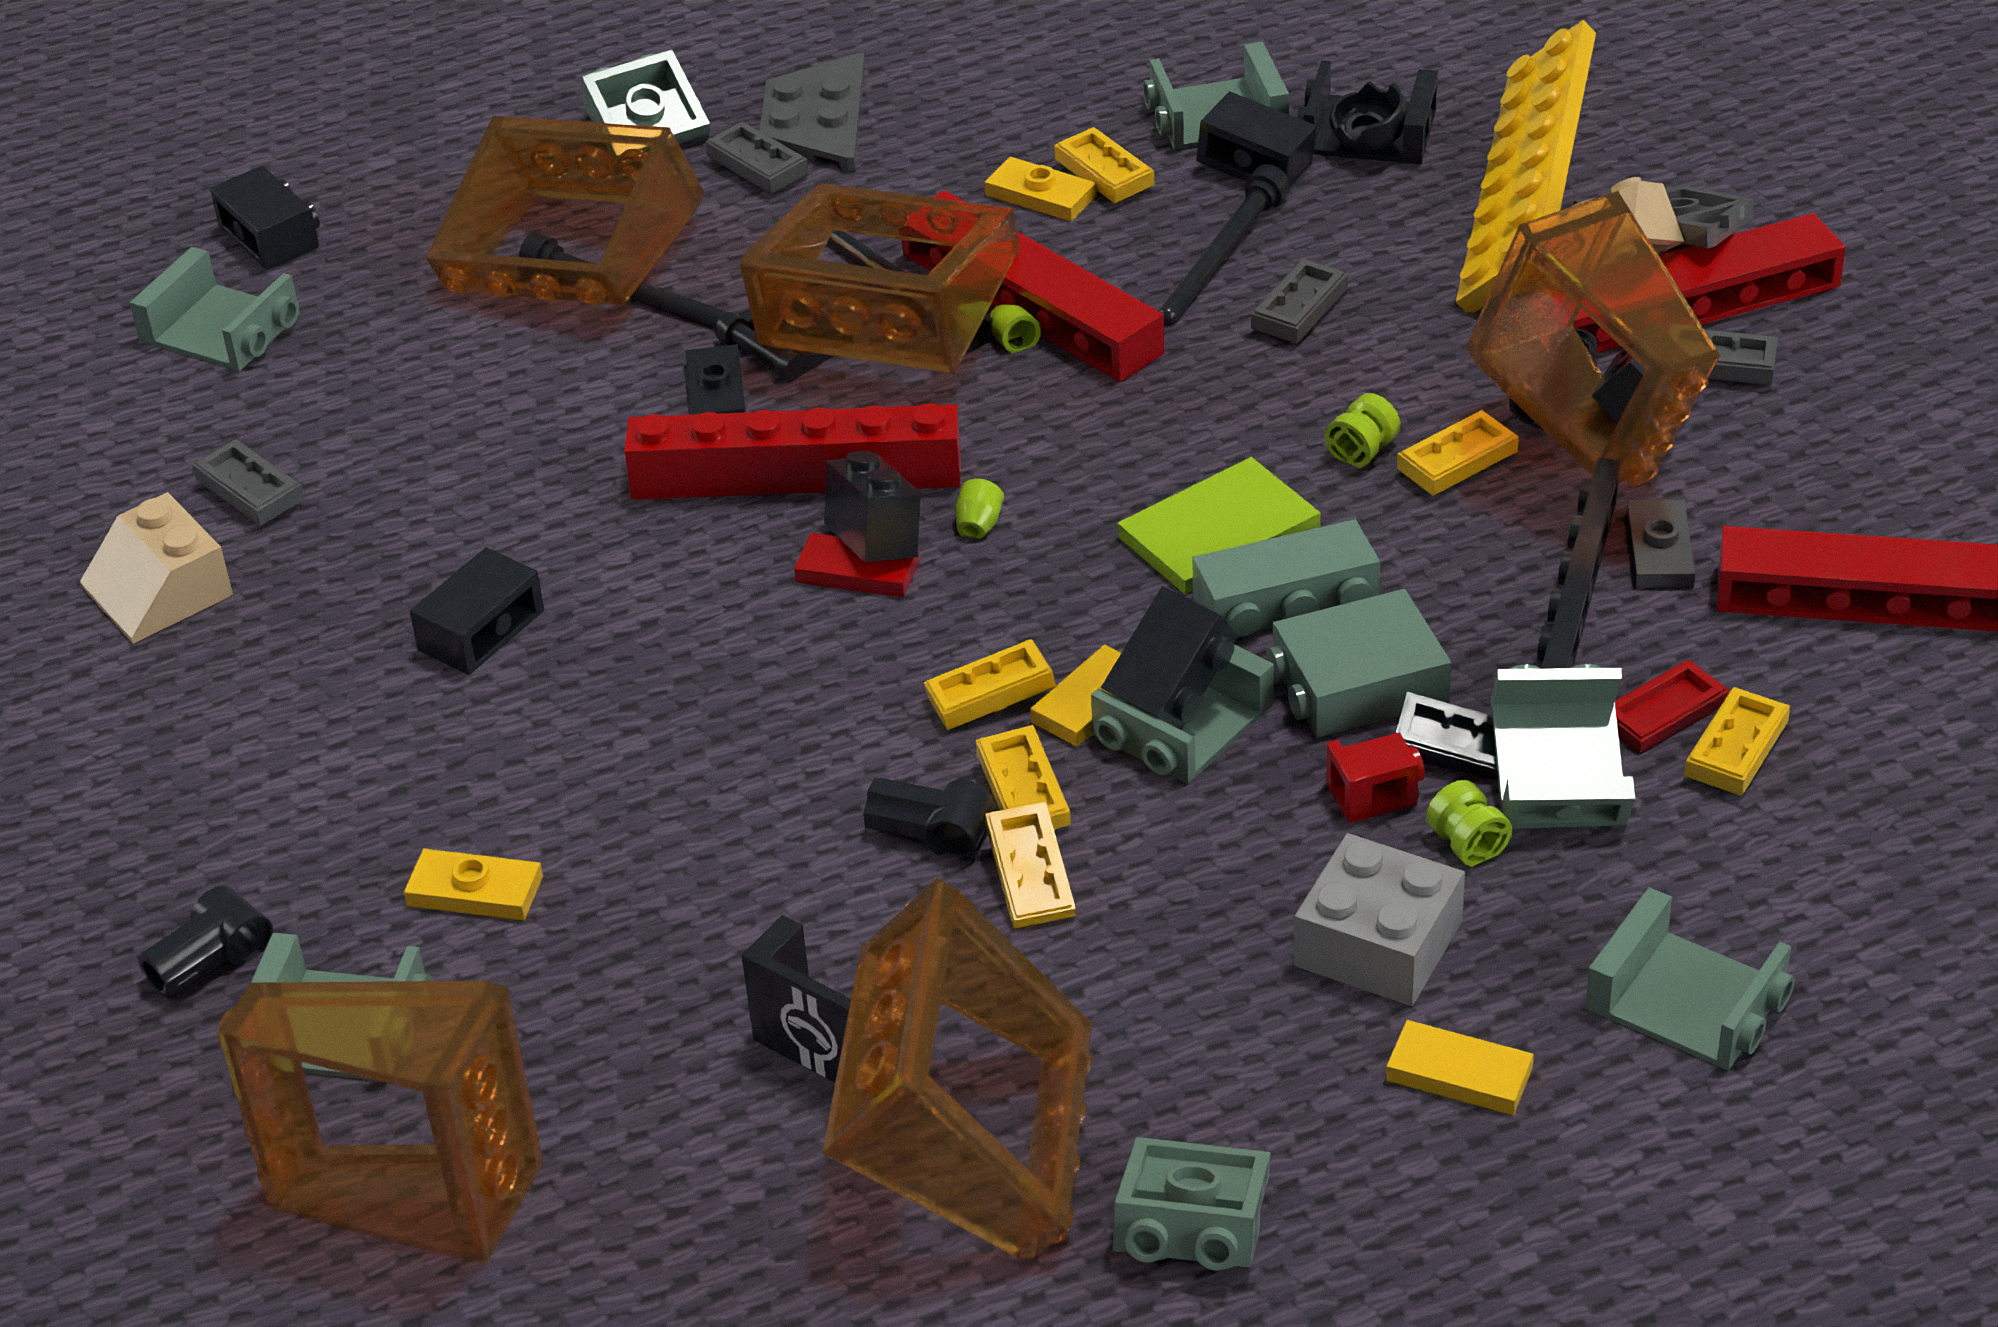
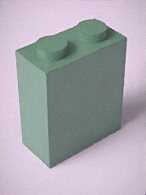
M1406 589L1273 622V647L1267 649L1266 658L1267 661L1274 664V681L1276 683L1284 681L1288 688L1289 704L1294 717L1298 721L1306 719L1316 738L1401 716L1407 692L1450 703L1452 662Z

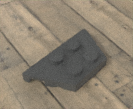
M856 53L766 80L760 132L807 158L809 161L814 162L819 156L838 161L842 170L855 171L865 74L864 53Z
M1684 185L1665 188L1685 241L1677 246L1689 244L1703 248L1714 247L1754 220L1752 198ZM1582 198L1573 200V205L1590 199Z

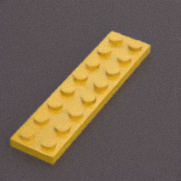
M1584 20L1569 30L1566 28L1558 30L1548 39L1544 48L1531 57L1527 54L1521 56L1507 71L1508 78L1504 94L1500 100L1501 108L1498 121L1494 126L1495 134L1492 147L1487 156L1488 164L1485 177L1481 183L1482 190L1479 203L1474 212L1471 237L1467 242L1468 250L1464 267L1460 273L1461 280L1456 303L1465 312H1476L1550 263L1596 32Z

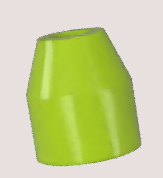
M999 305L991 312L990 317L993 319L991 326L992 335L1007 351L1013 354L1037 344L1041 334L1040 324L1024 308L1017 305ZM1020 336L1023 339L1021 346H1015L1008 342V340Z
M970 479L963 483L954 509L957 531L961 536L982 539L997 523L1004 502V493L996 484L984 479Z

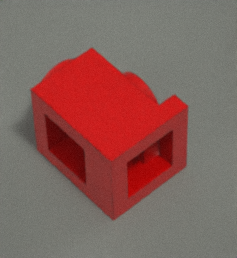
M1400 732L1342 747L1339 740L1327 742L1326 784L1348 823L1417 805L1418 782L1423 781L1425 777L1424 764L1418 749L1414 745L1408 747Z

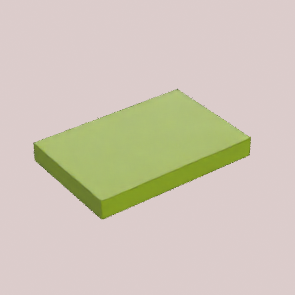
M1250 457L1118 522L1117 528L1118 537L1186 595L1193 591L1192 557L1319 528L1321 513L1254 458Z

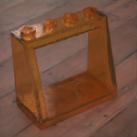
M492 116L426 259L441 284L455 293L462 294L469 291L495 294L500 297L523 296L535 297L545 301H555L556 299L581 301L590 305H600L602 303L625 305L698 209L704 192L670 127ZM539 196L627 203L600 264L497 256L492 254Z
M819 183L747 250L739 265L758 344L955 374L1020 247L1013 208ZM834 230L954 247L928 275L817 260Z
M1619 191L1519 224L1466 345V349L1475 364L1592 476L1594 475L1598 457L1620 460L1619 484L1628 482L1631 487L1642 485L1657 475L1661 461L1666 452L1675 444V436L1683 422L1691 415V408L1699 393L1708 385V377L1720 358L1718 351ZM1581 309L1646 369L1618 424L1591 396L1603 375L1573 327Z
M936 878L860 949L822 1153L1019 1259H1032L1050 1244L1059 1243L1067 1234L1073 1221L1074 1212L1070 1204L1073 1179L1080 1165L1077 1146L1079 1129L1086 1114L1083 1096L1086 1075L1092 1064V1054L1089 1052L1092 1022L959 890ZM940 1003L1042 1059L1027 1168L928 1076Z
M486 981L250 983L235 1007L228 1009L222 1017L217 1033L220 1047H222L231 1077L232 1090L236 1095L244 1122L245 1135L249 1139L257 1167V1176L262 1184L268 1208L487 1265L544 1165L507 986ZM301 1062L422 1091L435 1144L323 1145Z

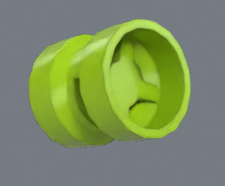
M1365 393L1350 404L1346 413L1337 416L1327 426L1325 442L1334 458L1362 468L1376 457L1379 448L1387 446L1397 437L1400 432L1401 421L1395 408L1385 398L1374 393Z
M1468 780L1456 781L1444 787L1432 799L1426 811V822L1440 838L1446 841L1451 840L1450 847L1464 864L1470 867L1499 855L1508 845L1512 836V824L1498 808L1487 806V799L1483 792Z

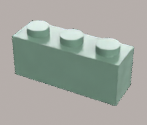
M1356 519L1192 557L1193 598L1195 602L1220 614L1239 636H1248L1257 630L1273 627V622L1379 595L1380 560Z

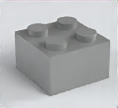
M1347 833L1294 916V966L1413 1006L1463 921L1465 871Z

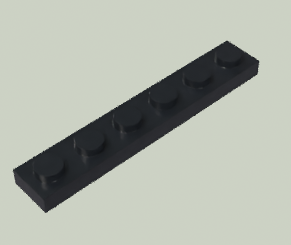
M1598 457L1593 479H1582L1577 511L1582 512L1583 515H1572L1568 535V548L1574 549L1573 551L1563 550L1558 584L1564 586L1563 588H1552L1547 621L1553 622V626H1542L1537 660H1541L1543 663L1542 665L1532 664L1540 669H1570L1575 665L1617 504L1620 460Z

